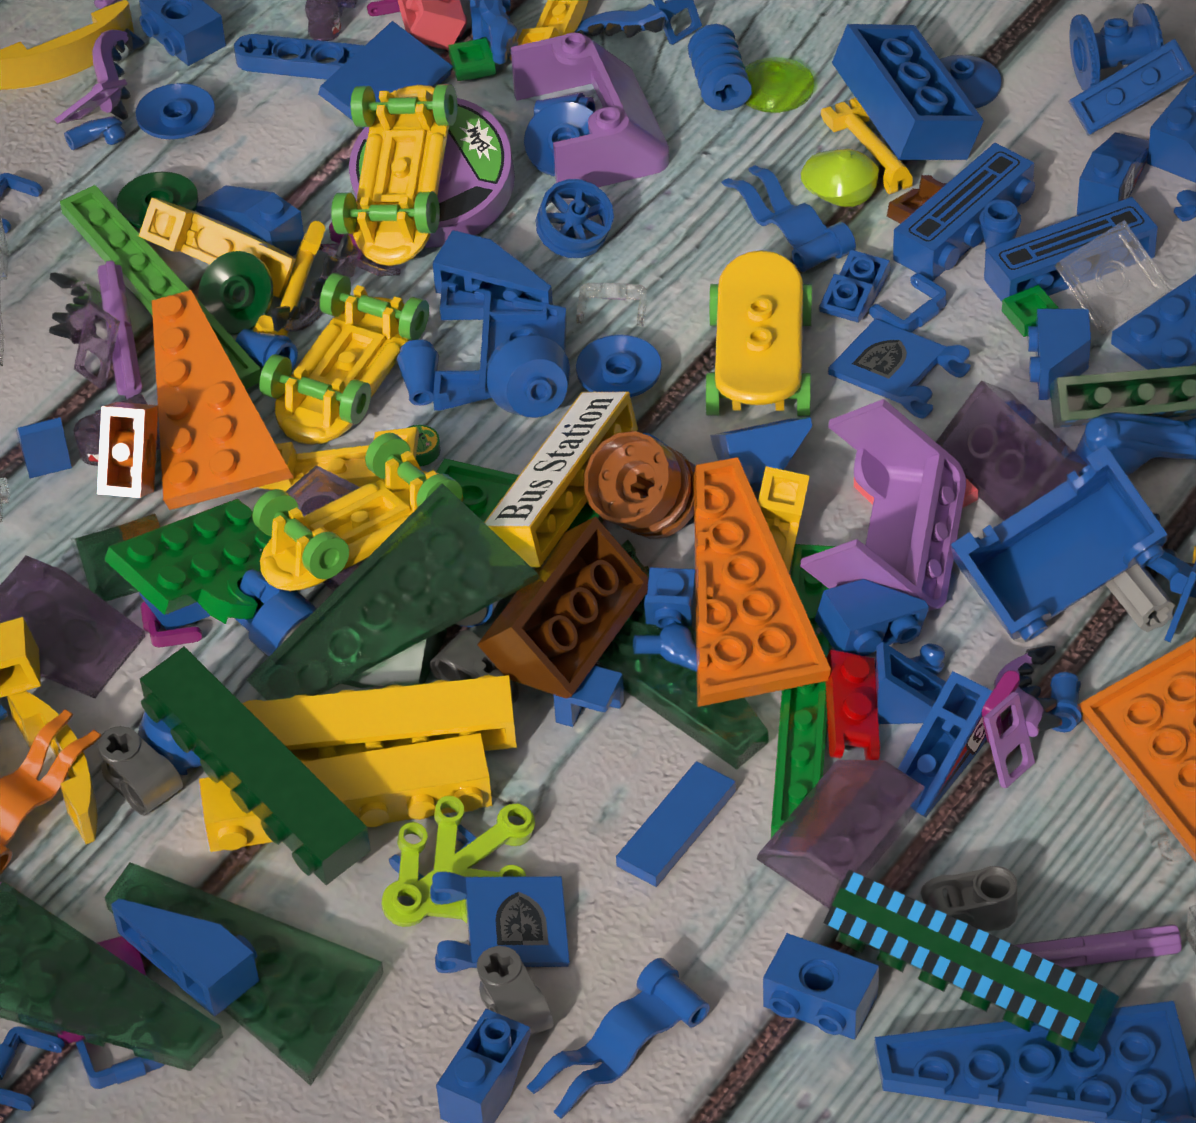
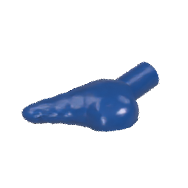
M673 623L666 625L659 636H634V654H660L665 660L697 672L696 643L693 641L692 634L688 628Z

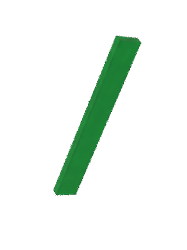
M795 544L792 556L791 579L824 655L827 657L830 650H832V646L816 623L815 616L823 592L829 588L800 565L802 558L836 546ZM826 681L782 690L771 839L819 841L827 725Z

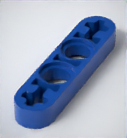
M248 34L236 40L234 43V53L237 66L245 71L327 80L365 45ZM288 54L299 55L298 57L293 59L281 58L282 56ZM325 58L336 59L334 62L330 63L318 62Z

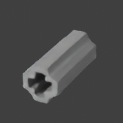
M1139 563L1105 584L1137 625L1146 632L1163 627L1173 617L1172 611L1175 604L1147 569L1141 567Z

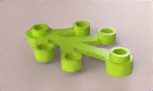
M445 796L439 799L434 812V819L438 824L434 870L418 881L419 854L425 849L428 834L421 824L416 822L406 823L401 827L397 840V845L401 850L398 881L391 883L385 889L382 896L381 906L384 915L393 924L400 927H410L419 924L426 916L461 919L467 923L466 899L449 904H435L432 902L430 888L433 875L437 872H451L464 877H526L524 870L516 865L504 866L499 872L470 868L503 844L521 846L527 843L532 836L535 826V818L531 810L521 804H509L503 807L493 827L455 854L457 826L462 821L464 805L460 799L454 796ZM452 808L456 811L457 815L455 817H446L442 814L441 810ZM511 816L519 817L524 820V824L514 825L508 818ZM408 834H414L421 841L417 844H411L404 837ZM408 896L414 899L415 903L411 906H404L398 901V898Z

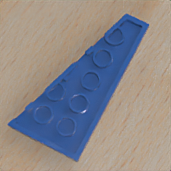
M1174 1001L1114 1008L1094 1052L1078 1044L1073 1053L1045 1040L1049 1031L1033 1024L1031 1031L1027 1032L1006 1021L875 1037L874 1049L883 1091L1094 1123H1150L1166 1112L1196 1118V1080Z

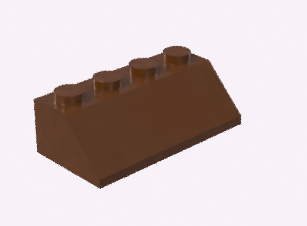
M595 516L563 534L541 567L535 568L477 645L504 676L509 675L510 680L567 699L574 694L646 595L649 578Z

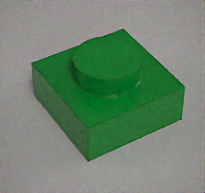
M487 38L448 45L449 57L457 81L478 79L496 74L495 62L493 61Z
M1039 285L1002 299L1003 314L1023 337L1028 336V326H1036L1037 309H1059Z

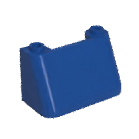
M1106 445L1086 457L1089 465L1079 471L1080 477L1075 470L1067 475L1066 482L996 527L992 528L991 525H988L982 529L983 539L979 537L974 538L969 532L951 544L953 560L1013 640L1022 637L1025 642L1036 638L1048 628L1046 624L1048 620L1137 563L1141 567H1145L1164 554L1161 546L1166 542L1168 534Z

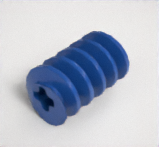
M716 23L706 25L696 31L689 41L688 55L691 59V65L705 104L716 110H733L748 101L752 94L751 84L748 81V74L745 71V65L738 50L739 46L733 31L725 25Z

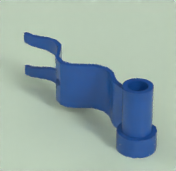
M756 165L748 168L752 175L758 176L762 180L775 213H772L766 207L757 190L750 183L730 178L722 181L724 186L735 188L740 192L758 224L766 226L773 223L780 228L790 245L794 248L792 250V259L801 272H805L833 257L840 259L848 255L850 250L855 251V238L845 223L838 222L827 228L810 205L806 203L798 206L792 205L786 198L778 179L770 170L759 168Z
M664 958L653 960L643 969L637 980V988L641 992L635 997L614 1006L604 1016L592 1039L585 1046L578 1050L561 1051L553 1056L527 1085V1088L535 1094L556 1074L572 1065H593L602 1062L597 1068L583 1071L569 1086L560 1104L554 1110V1113L560 1119L571 1110L577 1100L588 1089L595 1085L609 1084L618 1080L627 1071L638 1050L654 1035L669 1030L680 1020L690 1028L695 1027L707 1016L710 1009L709 1004L679 979L678 970Z

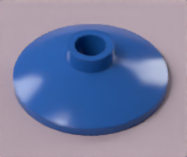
M951 55L940 59L975 109L991 103L998 96L1002 80L999 71L990 62L970 55Z
M184 83L158 87L147 93L136 107V120L139 127L147 134L161 139H181L195 135L205 129L215 115V103L212 96L201 87Z
M574 102L554 103L541 109L530 120L524 136L525 150L531 163L541 172L555 176L553 143L590 134L588 119L594 112L586 106Z
M611 335L597 339L580 352L576 361L578 380L589 392H629L630 398L652 388L658 381L662 370L658 351L647 341L629 335Z

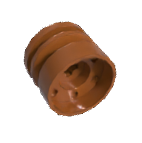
M636 431L617 433L603 441L590 456L584 472V492L590 507L603 519L648 539L666 538L683 529L694 515L695 467L682 453L664 445L651 436Z

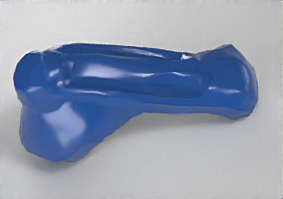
M1119 412L1106 413L1095 417L1086 424L1085 431L1075 450L1078 472L1089 465L1086 457L1104 445L1109 449L1127 476L1155 457L1196 460V418L1183 422L1162 417Z

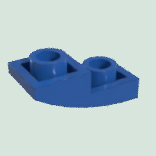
M850 250L840 274L833 275L819 305V312L859 323L874 303L891 270L890 260Z

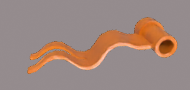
M66 709L39 731L22 765L15 772L0 778V875L6 869L12 857V851L6 845L15 835L21 822L35 807L47 803L61 789L60 783L65 781L77 757L102 736V734L93 730L70 743L58 754L47 774L40 781L37 780L42 771L52 740L73 716Z

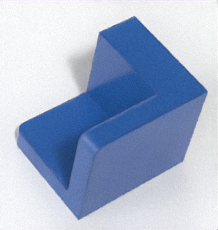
M593 666L571 697L565 699L553 695L556 723L573 727L583 707L599 712H606L609 707L620 709L624 702L623 674Z

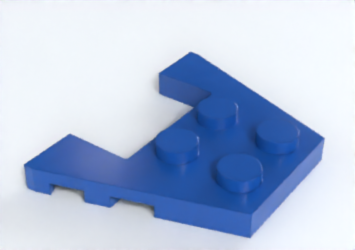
M442 282L440 299L441 320H483L480 370L435 371L434 411H441L491 398L487 387L488 362L494 350L505 340L510 342L516 338L529 336V333H533L553 340L565 352L566 308L515 297L513 302L492 298L491 291L477 288L474 293L458 290L456 283Z

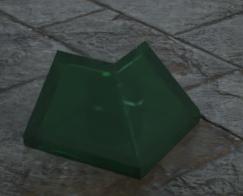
M155 513L70 538L94 605L139 592L105 561L109 546L160 528Z

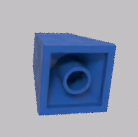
M811 417L790 418L712 434L710 437L718 461L738 457L753 492L761 490L766 466L781 470L786 468L812 428Z

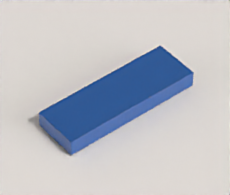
M1173 39L1071 98L1068 102L1089 136L1193 76L1195 72L1176 39Z
M696 761L616 855V866L657 887L736 792V781Z

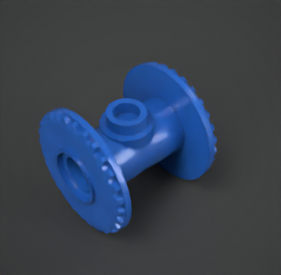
M1140 3L1136 5L1131 27L1128 26L1127 20L1113 18L1105 21L1104 27L1098 33H1094L1089 19L1084 14H1078L1073 17L1069 30L1070 54L1074 73L1081 89L1085 91L1099 83L1100 70L1116 67L1118 62L1123 66L1130 65L1163 46L1160 24L1155 11L1149 4Z

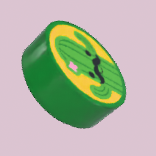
M426 425L407 427H417L419 431L416 461L419 466H425L434 462L439 457L441 451L437 431Z

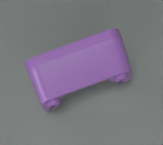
M575 32L511 47L514 96L516 101L592 84L603 106L602 109L592 113L588 119L590 134L553 143L556 183L566 179H581L595 184L597 187L657 174L668 167L669 146L630 66L589 37Z
M885 399L829 420L828 427L857 450L854 463L855 480L859 486L874 497L865 545L858 539L802 558L800 566L829 589L865 579L925 600L929 606L928 612L941 608L947 599L953 565L951 544L957 540L966 489V478L960 463Z

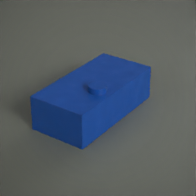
M847 24L832 64L899 160H967L984 120L915 25Z

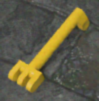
M856 97L849 100L850 107L843 101L835 104V111L830 106L821 109V117L824 123L833 132L848 128L885 168L883 184L889 195L898 192V181L902 189L913 186L912 175L908 168L866 125L865 122L869 121V116Z
M319 221L311 222L304 235L280 307L289 306L290 312L294 306L299 304L314 257L325 233V226ZM262 315L259 317L253 331L288 336L292 320L288 319L285 327L277 332L274 331L272 317Z

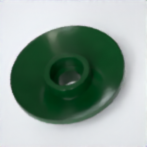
M163 171L151 172L134 178L121 189L117 197V209L133 227L141 229L151 198H157L195 211L199 199L198 191L193 182L183 175Z
M243 251L228 252L216 258L205 270L199 285L198 300L229 334L236 335L244 329H254L259 317L267 315L273 299V280L267 266L255 255ZM245 289V296L240 301V293Z

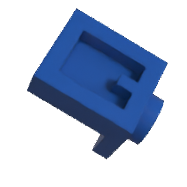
M650 567L648 592L644 600L646 624L656 625L660 628L673 623L682 626H692L695 569Z

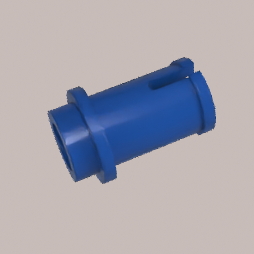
M1060 672L1052 677L1050 684V698H1055L1058 705L1047 713L1059 716L1062 719L1061 726L1052 728L1053 730L1069 732L1079 724L1082 717L1081 708L1077 705L1081 681H1078V677L1075 674Z

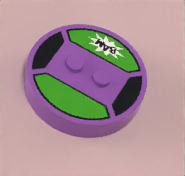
M457 98L456 121L448 129L437 195L440 208L438 229L435 233H431L424 248L442 247L452 230L471 235L479 234L500 216L507 206L514 188L515 170L506 132L492 114L477 104ZM365 127L362 130L350 155L349 174L356 201L369 127Z

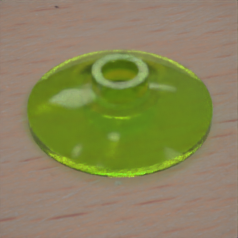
M770 57L756 60L745 66L752 94L744 104L755 110L769 113L794 110L805 104L814 92V77L807 67L797 61L781 57Z

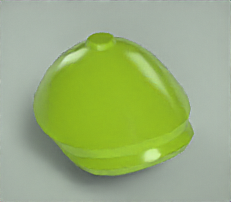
M837 149L812 155L806 161L800 173L802 183L812 194L837 206L853 207L864 203L872 196L877 186L879 168L868 156L859 151Z

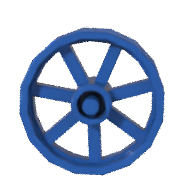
M581 179L563 180L555 183L543 197L535 219L537 234L543 244L555 254L566 258L590 256L595 254L604 245L614 219L613 206L606 193L595 184ZM563 199H574V200L571 201L570 204L568 205ZM552 202L561 213L546 212V207ZM599 215L602 225L588 218ZM551 223L561 224L560 231L556 230ZM583 229L598 236L586 239Z

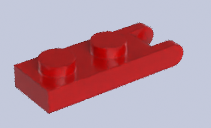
M830 650L826 657L831 668L829 679L826 681L830 757L841 759L845 745L864 748L865 763L877 765L880 758V740L874 658Z

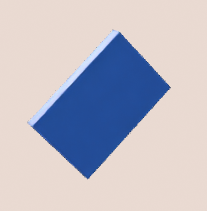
M391 21L320 86L318 95L352 120L351 95L356 86H371L376 102H380V91L392 93L395 90L412 85H428L435 88L436 85L441 84L451 75L453 66L394 21Z

